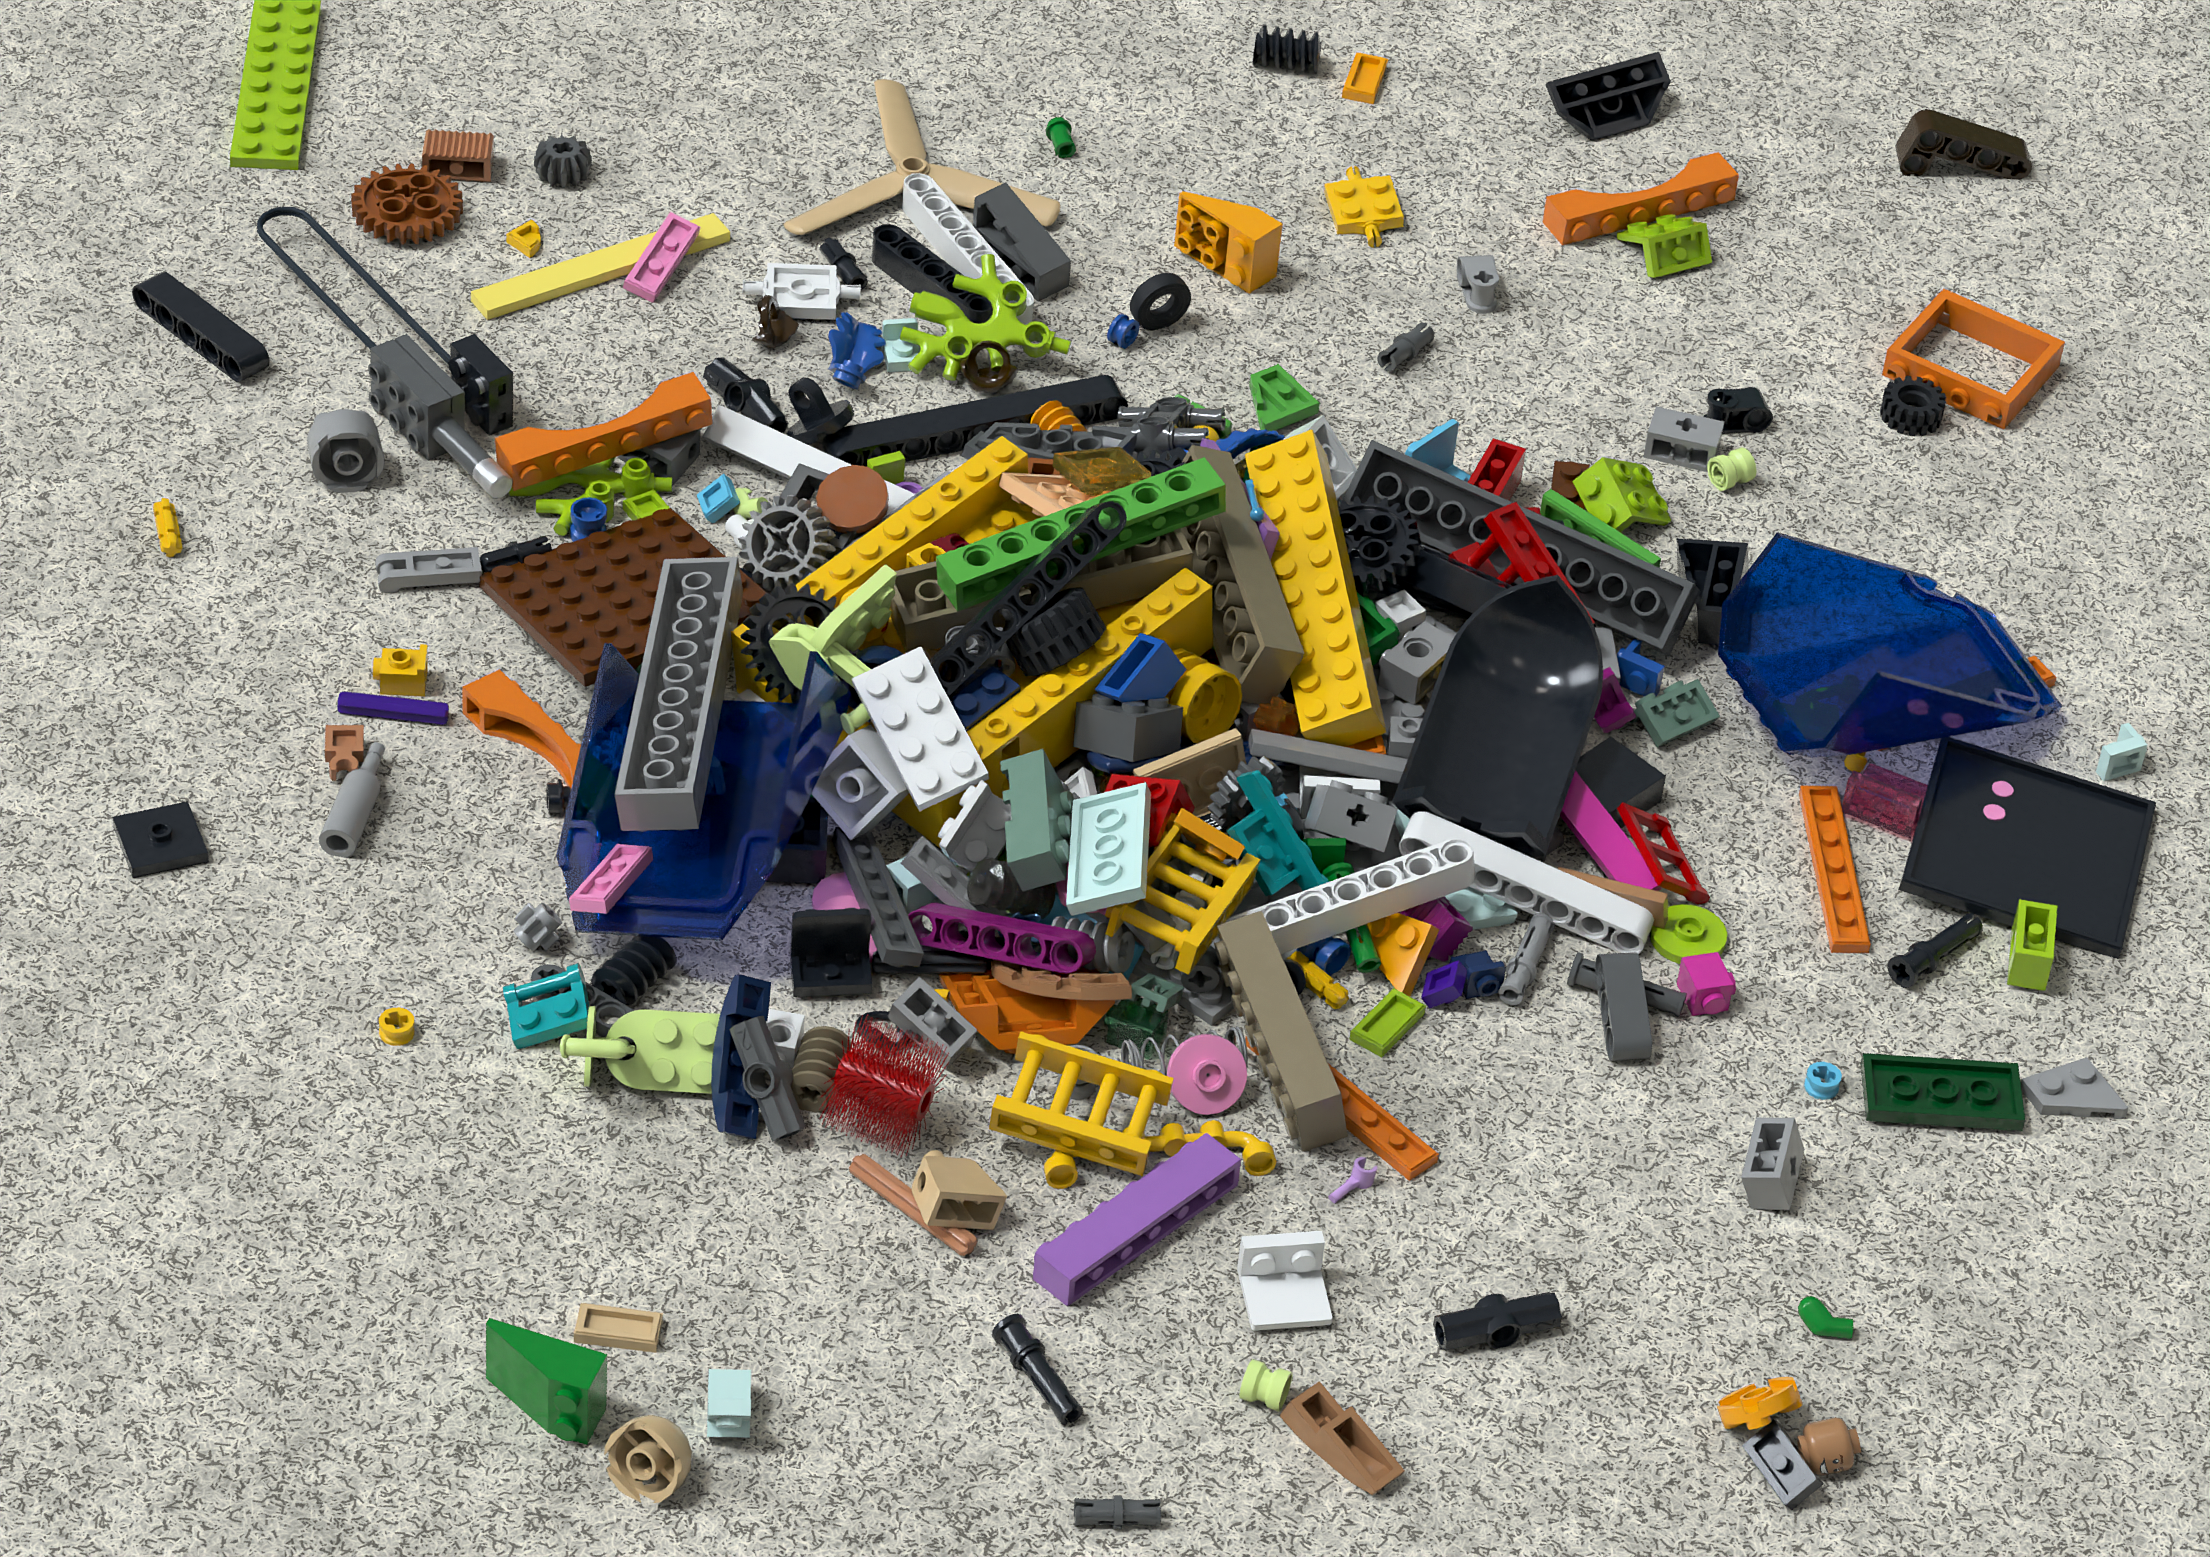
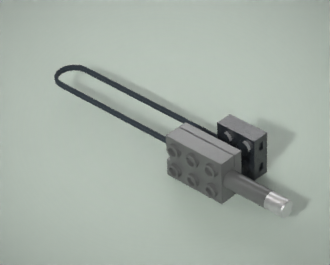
M277 207L263 213L257 221V233L260 238L370 349L368 371L372 381L369 401L373 409L377 412L380 411L389 420L391 427L395 431H400L407 438L411 448L415 451L418 450L428 461L449 453L491 497L500 498L505 496L512 487V478L465 431V412L468 414L471 422L475 426H480L489 436L512 427L513 371L475 334L450 343L449 355L304 210L295 207ZM282 215L295 216L307 222L448 364L452 374L451 378L408 334L395 338V341L392 339L376 345L264 231L263 225L265 222L273 217Z

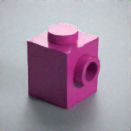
M1714 952L1681 958L1677 986L1680 992L1687 993L1685 1002L1691 1015H1712L1728 1011L1731 995H1734L1736 992V983L1733 974L1727 972L1719 953Z

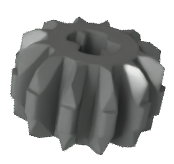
M562 134L560 138L548 136L547 141L539 142L536 156H534V167H536V173H538L540 181H549L550 187L561 184L565 188L566 184L569 183L578 186L579 180H587L590 167L592 166V156L586 142L577 141L576 136L565 138Z

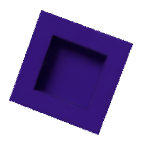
M1457 960L1427 972L1421 999L1429 1009L1443 1003H1451L1462 996L1467 969Z

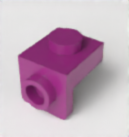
M1610 666L1603 670L1602 692L1594 715V720L1603 733L1619 729L1627 722L1636 718V714L1628 703Z

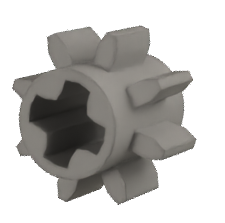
M528 903L514 918L519 923L514 929V933L525 946L533 951L540 945L547 951L562 935L557 930L562 924L561 919L545 903L539 904L536 908L531 903Z

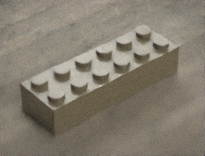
M1262 910L1217 925L1220 941L1214 943L1221 963V965H1218L1221 978L1225 987L1230 986L1233 995H1231V999L1237 1016H1243L1247 1024L1244 1025V1030L1251 1048H1257L1259 1053L1257 1061L1264 1078L1269 1077L1271 1081V1095L1276 1108H1282L1286 1116L1283 1117V1122L1290 1140L1297 1138L1304 1152L1348 1137L1341 1092Z

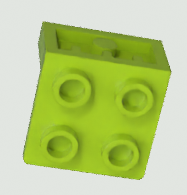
M1675 214L1663 215L1656 218L1657 223L1647 225V222L1631 223L1627 225L1628 230L1617 232V240L1643 244L1648 277L1655 278L1712 263L1707 223L1694 222L1693 217L1676 218Z

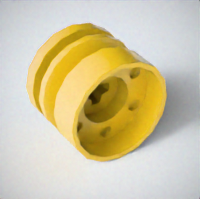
M1182 648L1172 650L1187 669L1174 688L1165 696V698L1169 699L1168 704L1183 707L1181 736L1198 744L1227 732L1237 717L1242 700L1241 683L1237 677L1190 651Z

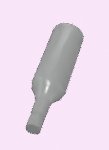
M372 743L362 766L349 772L342 782L319 836L321 848L329 855L346 858L353 855L380 793V782L376 777V773L385 752V747L381 743Z

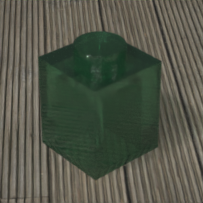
M1141 997L1134 1002L1128 999H1121L1118 1005L1114 1004L1106 1014L1104 1025L1108 1026L1106 1042L1121 1048L1124 1040L1128 1041L1130 1039L1135 1043L1140 1054L1142 1045L1148 1037L1153 1038L1159 1046L1166 1037L1169 1009L1162 1013L1156 1010L1158 1004L1154 1003L1150 1007L1141 1005L1143 1001ZM1148 1041L1145 1047L1144 1058L1147 1060L1150 1059L1156 1050L1152 1041Z

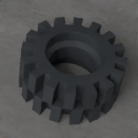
M1905 376L1904 381L1900 377L1895 378L1894 383L1890 381L1884 390L1880 408L1882 421L1884 423L1888 422L1887 427L1890 429L1898 427L1897 433L1903 434L1904 430L1909 431V436H1915L1916 432H1919L1920 436H1925L1927 430L1933 433L1936 431V427H1940L1946 404L1945 393H1941L1942 389L1939 386L1933 388L1934 382L1930 380L1927 383H1923V378L1917 377L1916 381H1913L1911 376Z

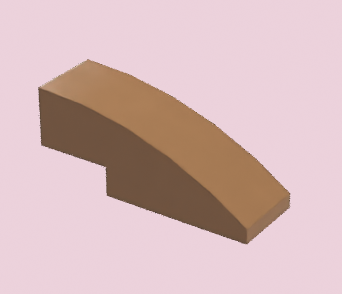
M1320 1381L1291 1400L1280 1414L1283 1421L1312 1451L1344 1478L1371 1495L1380 1491L1405 1472L1351 1406L1344 1411Z

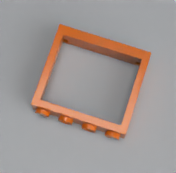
M1943 288L1887 349L1882 375L1892 380L1900 377L1904 381L1905 376H1911L1913 381H1916L1917 377L1923 378V383H1927L1930 380L1934 382L1933 388L1939 386L1942 389L1941 393H1945L1946 404L2001 429H2005L2059 368L2065 341ZM1939 323L2032 365L2005 395L1911 352Z

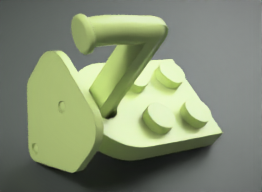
M886 564L832 611L819 628L798 623L789 624L769 640V645L789 680L811 699L821 702L828 697L832 671L854 688L852 678L871 670L852 655L849 650L852 652L857 650L865 641L867 634L874 627L880 629L891 616L890 606L896 593L894 585L897 573ZM863 703L849 714L842 713L840 716L842 727L849 735L870 719Z
M589 1006L587 1037L571 1038L568 1034L563 1035L560 1042V1053L565 1059L569 1056L585 1057V1087H591L594 1057L605 1058L607 1066L614 1077L631 1088L712 1094V1058L720 1014L649 1009L635 1010L620 1017L612 1025L606 1037H596V1006ZM619 1037H629L635 1042L636 1045H631L629 1041H627L626 1039H621ZM635 1053V1055L629 1060L619 1059L625 1057L628 1054Z

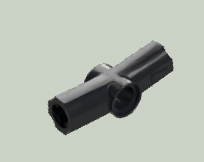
M724 357L715 358L710 365L705 367L703 378L707 380L709 387L723 397L728 409L741 412L743 416L778 432H785L789 423L785 419L784 414L770 399V388L765 380L751 379Z

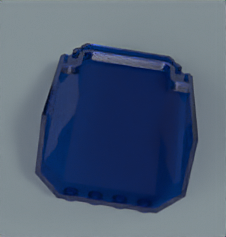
M1777 532L1722 604L1718 655L1727 667V674L1737 681L1744 691L1742 693L1743 697L1760 714L1759 719L1761 723L1770 729L1776 737L1777 746L1789 755L1798 754L1810 758L1852 755L2027 723L2059 712L2063 707L1993 612L1971 602L1968 598L1957 592L1953 597L1935 588L1938 585L1937 581L1924 574Z
M604 643L556 853L558 865L562 869L567 887L565 888L567 899L569 901L572 894L616 844L652 847L653 861L607 914L572 911L571 915L575 930L579 933L722 941L774 871L843 731L840 716L842 713L847 714L851 693L817 651H810L799 703L723 700L713 755L721 762L726 790L724 794H717L714 784V793L705 795L699 829L682 831H621L615 791L640 675L612 643Z

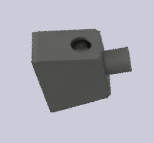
M702 428L620 455L618 459L627 462L631 458H641L646 461L651 473H654V477H672L673 486L699 457L700 430Z

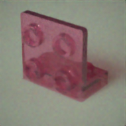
M1870 763L1863 774L1853 770L1848 778L1842 811L1845 814L1910 839L1915 832L1927 785Z

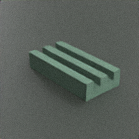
M1148 973L1131 984L1132 999L1128 1000L1134 1002L1140 997H1144L1141 1005L1150 1007L1157 1002L1156 1010L1164 1013L1181 1001L1185 987Z

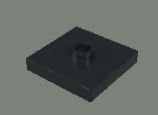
M188 801L112 817L113 828L132 878L209 862L207 848Z

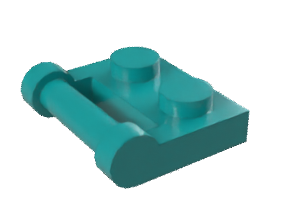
M579 963L567 966V971L517 986L515 983L503 986L512 1041L517 1049L526 1048L587 1028L589 1000L585 977ZM571 986L572 991L522 1006V1001Z

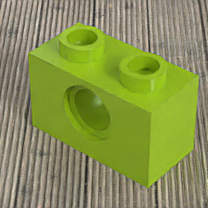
M2019 899L2011 930L2007 985L2042 991L2046 990L2054 959L2056 905Z

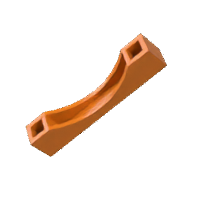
M1717 152L1690 159L1685 168L1674 178L1647 190L1609 194L1574 189L1547 196L1543 223L1561 245L1580 242L1585 239L1627 229V225L1631 223H1650L1656 221V218L1659 216L1680 215L1735 200L1739 174Z
M691 372L661 382L653 394L640 406L607 423L571 430H546L526 427L496 437L497 464L512 478V489L516 491L712 425L711 398L695 373Z
M499 669L462 687L463 714L483 734L521 744L541 755L556 768L564 778L567 786H570L572 821L594 842L621 829L615 799L617 782L610 776L608 770L603 765H599L588 755L586 749L581 744H577L566 734L561 724L554 722L543 711L538 702L532 701L521 690L516 681H511Z

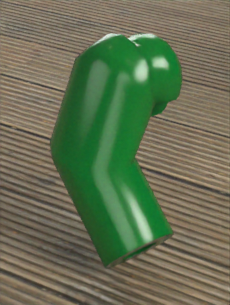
M1807 1296L1800 1301L1798 1314L1814 1335L1845 1339L1852 1338L1853 1319L1833 1317L1822 1301L1816 1297Z

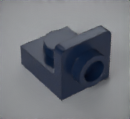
M1487 950L1451 957L1450 963L1459 960L1467 969L1463 994L1466 999L1480 996L1488 997L1499 992L1504 982L1506 967L1502 961L1493 962Z

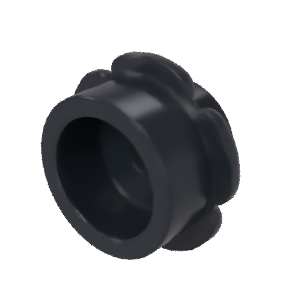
M558 779L557 783L546 784L548 814L560 813V817H563L564 809H571L570 786H563L561 779Z

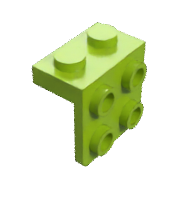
M1602 457L1572 481L1587 511L1620 533L1635 521L1662 526L1667 525L1671 521L1667 512L1668 506L1666 501L1658 494L1652 482L1653 476L1651 472L1642 464Z

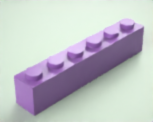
M1205 1133L1194 1142L1186 1143L1177 1154L1165 1162L1157 1163L1151 1172L1137 1182H1130L1117 1196L1109 1201L1100 1203L1094 1212L1087 1217L1070 1224L1065 1232L1051 1242H1044L1034 1255L1033 1280L1068 1307L1237 1187L1241 1159L1208 1133Z

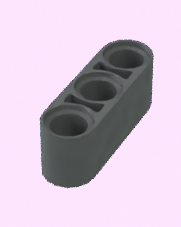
M1637 952L1598 954L1595 963V974L1608 1058L1610 1061L1650 1059L1652 1054V1035L1640 957Z

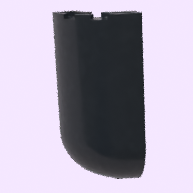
M1558 575L1524 582L1502 591L1479 607L1455 635L1445 656L1392 801L1409 819L1414 813L1428 812L1529 857L1546 856L1591 727L1603 685L1602 653L1593 622L1583 604Z

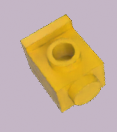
M420 644L419 650L382 648L381 658L374 657L373 680H380V695L425 697L428 674V645Z

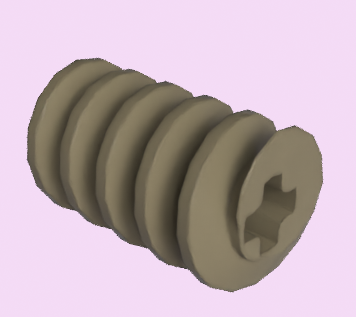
M819 1026L808 1030L802 1037L801 1046L797 1051V1057L793 1064V1082L791 1085L799 1109L819 1113L823 1112L834 1093L833 1091L829 1096V1093L834 1088V1079L829 1082L827 1081L835 1077L836 1070L832 1069L838 1068L840 1063L838 1058L841 1061L844 1056L843 1047L845 1053L848 1047V1035L834 1027ZM849 1038V1051H850L851 1040H850V1038Z

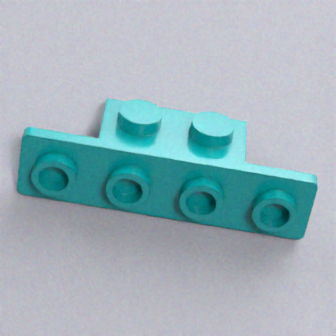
M1259 770L1243 773L1236 779L1255 811L1232 826L1227 832L1231 838L1245 846L1241 853L1242 858L1246 853H1249L1261 859L1255 880L1264 895H1273L1294 879H1296L1302 891L1328 883V879L1319 872L1314 864L1311 850L1306 843L1300 840L1292 827L1291 816L1276 800L1270 781Z

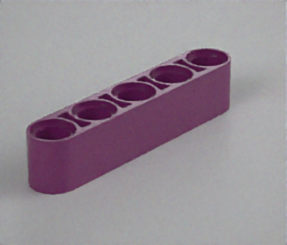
M929 903L908 914L920 945L1061 973H1072L1084 967L1094 959L1096 954L1094 940L1082 931L939 903ZM923 915L930 919L932 932L924 927ZM959 922L967 927L968 939L960 934ZM995 930L1003 934L1005 938L1004 946L996 941ZM1032 937L1040 942L1042 947L1041 953L1033 949L1031 945ZM1068 944L1073 945L1077 949L1078 961L1070 957L1067 949Z

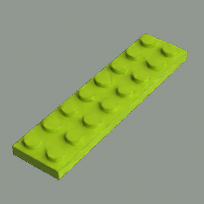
M254 0L231 145L230 167L299 170L321 15V0Z

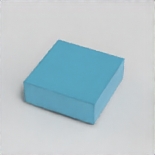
M725 474L718 477L697 494L704 516L711 523L718 521L740 503L732 480Z

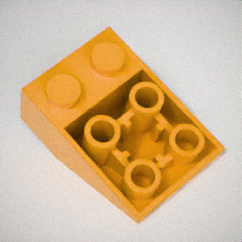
M1182 191L1179 193L1174 246L1202 263L1206 268L1224 277L1231 284L1250 294L1277 277L1283 224L1255 207Z

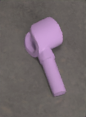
M1357 1158L1354 1161L1350 1178L1328 1196L1329 1200L1335 1204L1356 1187L1360 1189L1371 1187L1374 1182L1377 1166L1371 1170H1365L1366 1158Z

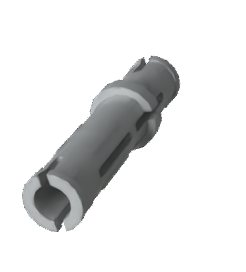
M1538 913L1532 916L1516 956L1508 962L1506 967L1507 976L1498 993L1502 994L1500 999L1509 1005L1521 1003L1527 986L1534 981L1537 975L1536 965L1555 927V924H1551L1553 919L1548 915Z

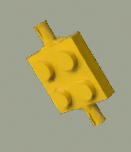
M1351 166L1346 170L1348 181L1341 180L1324 184V193L1337 235L1365 234L1370 247L1374 248V242L1376 247H1379L1382 244L1379 232L1386 229L1404 227V216L1391 176H1373L1362 179L1360 169L1354 166L1353 172Z

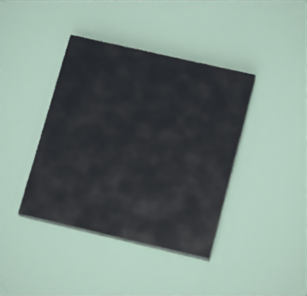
M1942 735L1898 890L2013 926L2019 899L2056 905L2055 940L2119 959L2156 802ZM1997 781L2009 783L2014 789L2012 796L2000 797L1996 795L1992 790L1993 783ZM1989 804L1999 805L2005 810V817L1998 821L1991 820V818L1989 819L1984 815L1983 809Z

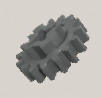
M1253 756L1247 765L1243 761L1239 762L1238 770L1235 772L1229 770L1222 781L1216 784L1220 788L1219 791L1210 795V798L1214 801L1208 806V810L1212 813L1210 816L1221 828H1225L1226 831L1255 811L1236 779L1241 774L1259 770L1272 784L1274 796L1277 797L1283 794V790L1280 788L1285 783V779L1281 776L1283 771L1266 756H1263L1260 760Z

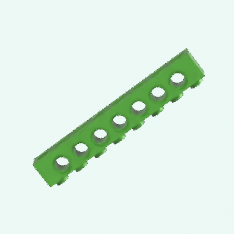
M1203 457L936 556L937 583L958 612L995 598L1076 519L1093 505L1108 501L1116 502L1125 510L1127 521L1123 530L1090 562L1226 512V484L1206 458ZM1102 510L1099 514V523L1105 529L1110 527L1111 519L1109 514ZM1075 535L1072 541L1073 549L1078 554H1082L1085 548L1082 538ZM1050 560L1046 564L1048 577L1058 574V567Z

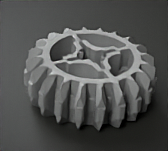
M787 495L786 500L780 496L773 497L772 505L766 501L761 502L762 513L760 514L754 510L751 511L750 515L754 520L753 523L742 524L743 529L748 531L747 537L742 536L738 538L739 543L746 545V548L738 553L740 558L748 560L743 568L753 572L751 578L754 579V582L758 584L763 582V588L769 591L778 586L785 590L791 583L798 584L806 571L813 573L822 564L824 565L830 560L825 558L827 552L836 551L835 546L827 543L828 540L836 536L834 531L826 529L831 523L830 519L821 516L822 509L816 505L811 507L810 500L802 498L798 501V498L794 495ZM799 517L795 523L790 522L785 528L780 529L775 526L776 523L785 518ZM780 536L787 539V543L790 545L789 548L793 550L794 553L787 550V546L784 544L785 541L782 540ZM810 536V544L807 552L805 544L808 537ZM767 537L769 543L767 550L764 552V545ZM791 560L799 563L792 570L775 572L779 566L784 567Z

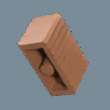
M428 129L426 131L422 153V167L427 165L428 172L431 173L439 169L440 177L450 175L451 180L491 182L494 161V135L491 132L485 134L484 132L472 133L469 131L466 134L464 131L459 133L457 130L455 132L450 130L438 131L437 129L434 131Z

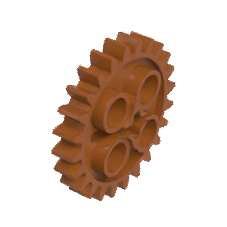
M413 163L408 166V169H403L400 164H396L395 170L392 171L383 166L382 174L371 171L370 178L362 177L361 185H355L354 193L351 194L352 217H356V225H363V232L365 233L374 231L375 239L383 235L387 236L388 243L395 238H399L401 245H404L407 239H412L415 244H419V238L422 237L429 242L432 241L433 234L444 237V229L453 231L454 223H460V215L463 214L462 191L458 190V183H451L450 175L440 177L439 169L431 173L428 172L427 165L417 170Z

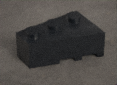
M1676 538L1679 577L1694 583L1700 590V594L1690 612L1698 643L1735 646L1749 578L1748 543Z

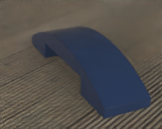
M741 974L734 975L719 1017L712 1058V1102L717 1128L720 1133L753 1140L757 1136L759 1106L757 1100L751 1098V1095L747 1093L743 1086L742 1079L745 1069L729 1029L734 1025L758 1016H764L765 1021H768L771 982Z

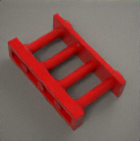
M1517 502L1496 509L1484 518L1492 534L1481 545L1475 542L1453 551L1449 555V557L1510 585L1519 576H1521L1524 582L1558 575L1579 599ZM1499 546L1502 547L1511 561V564L1501 575L1498 574L1489 560V557Z

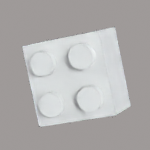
M871 725L848 735L802 781L804 786L850 840L872 830L909 794L883 741Z

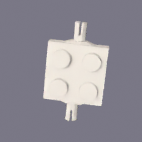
M768 263L767 275L764 281L743 280L742 295L773 296L777 300L779 308L785 311L791 318L835 320L836 305L839 302V298L860 300L861 285H840V281L836 277L835 265Z

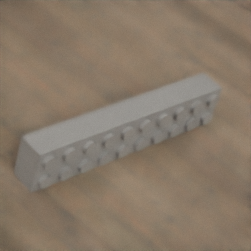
M738 557L664 559L615 791L621 831L643 832L648 830L682 831L699 829L733 650L731 631L737 628L743 597Z

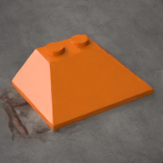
M1083 967L1080 968V969H1078V970H1076V971H1074V972H1072V973L1101 974V973L1099 972V970H1097V969H1095V970H1086V969L1083 968ZM991 969L987 970V973L984 975L939 974L940 983L944 989L949 990V999L956 1011L998 1050H1004V1052L1016 1054L1020 1031L1031 1035H1042L1051 1041L1064 1045L1077 1044L1115 1004V1000L1062 999L1022 992L997 981L991 975ZM1053 971V975L1061 978H1067L1071 974Z

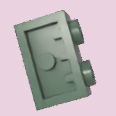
M1699 679L1687 684L1680 680L1667 687L1663 691L1664 694L1658 697L1651 693L1639 699L1635 703L1636 709L1634 712L1636 718L1631 720L1630 723L1641 720L1658 748L1715 722L1720 715Z

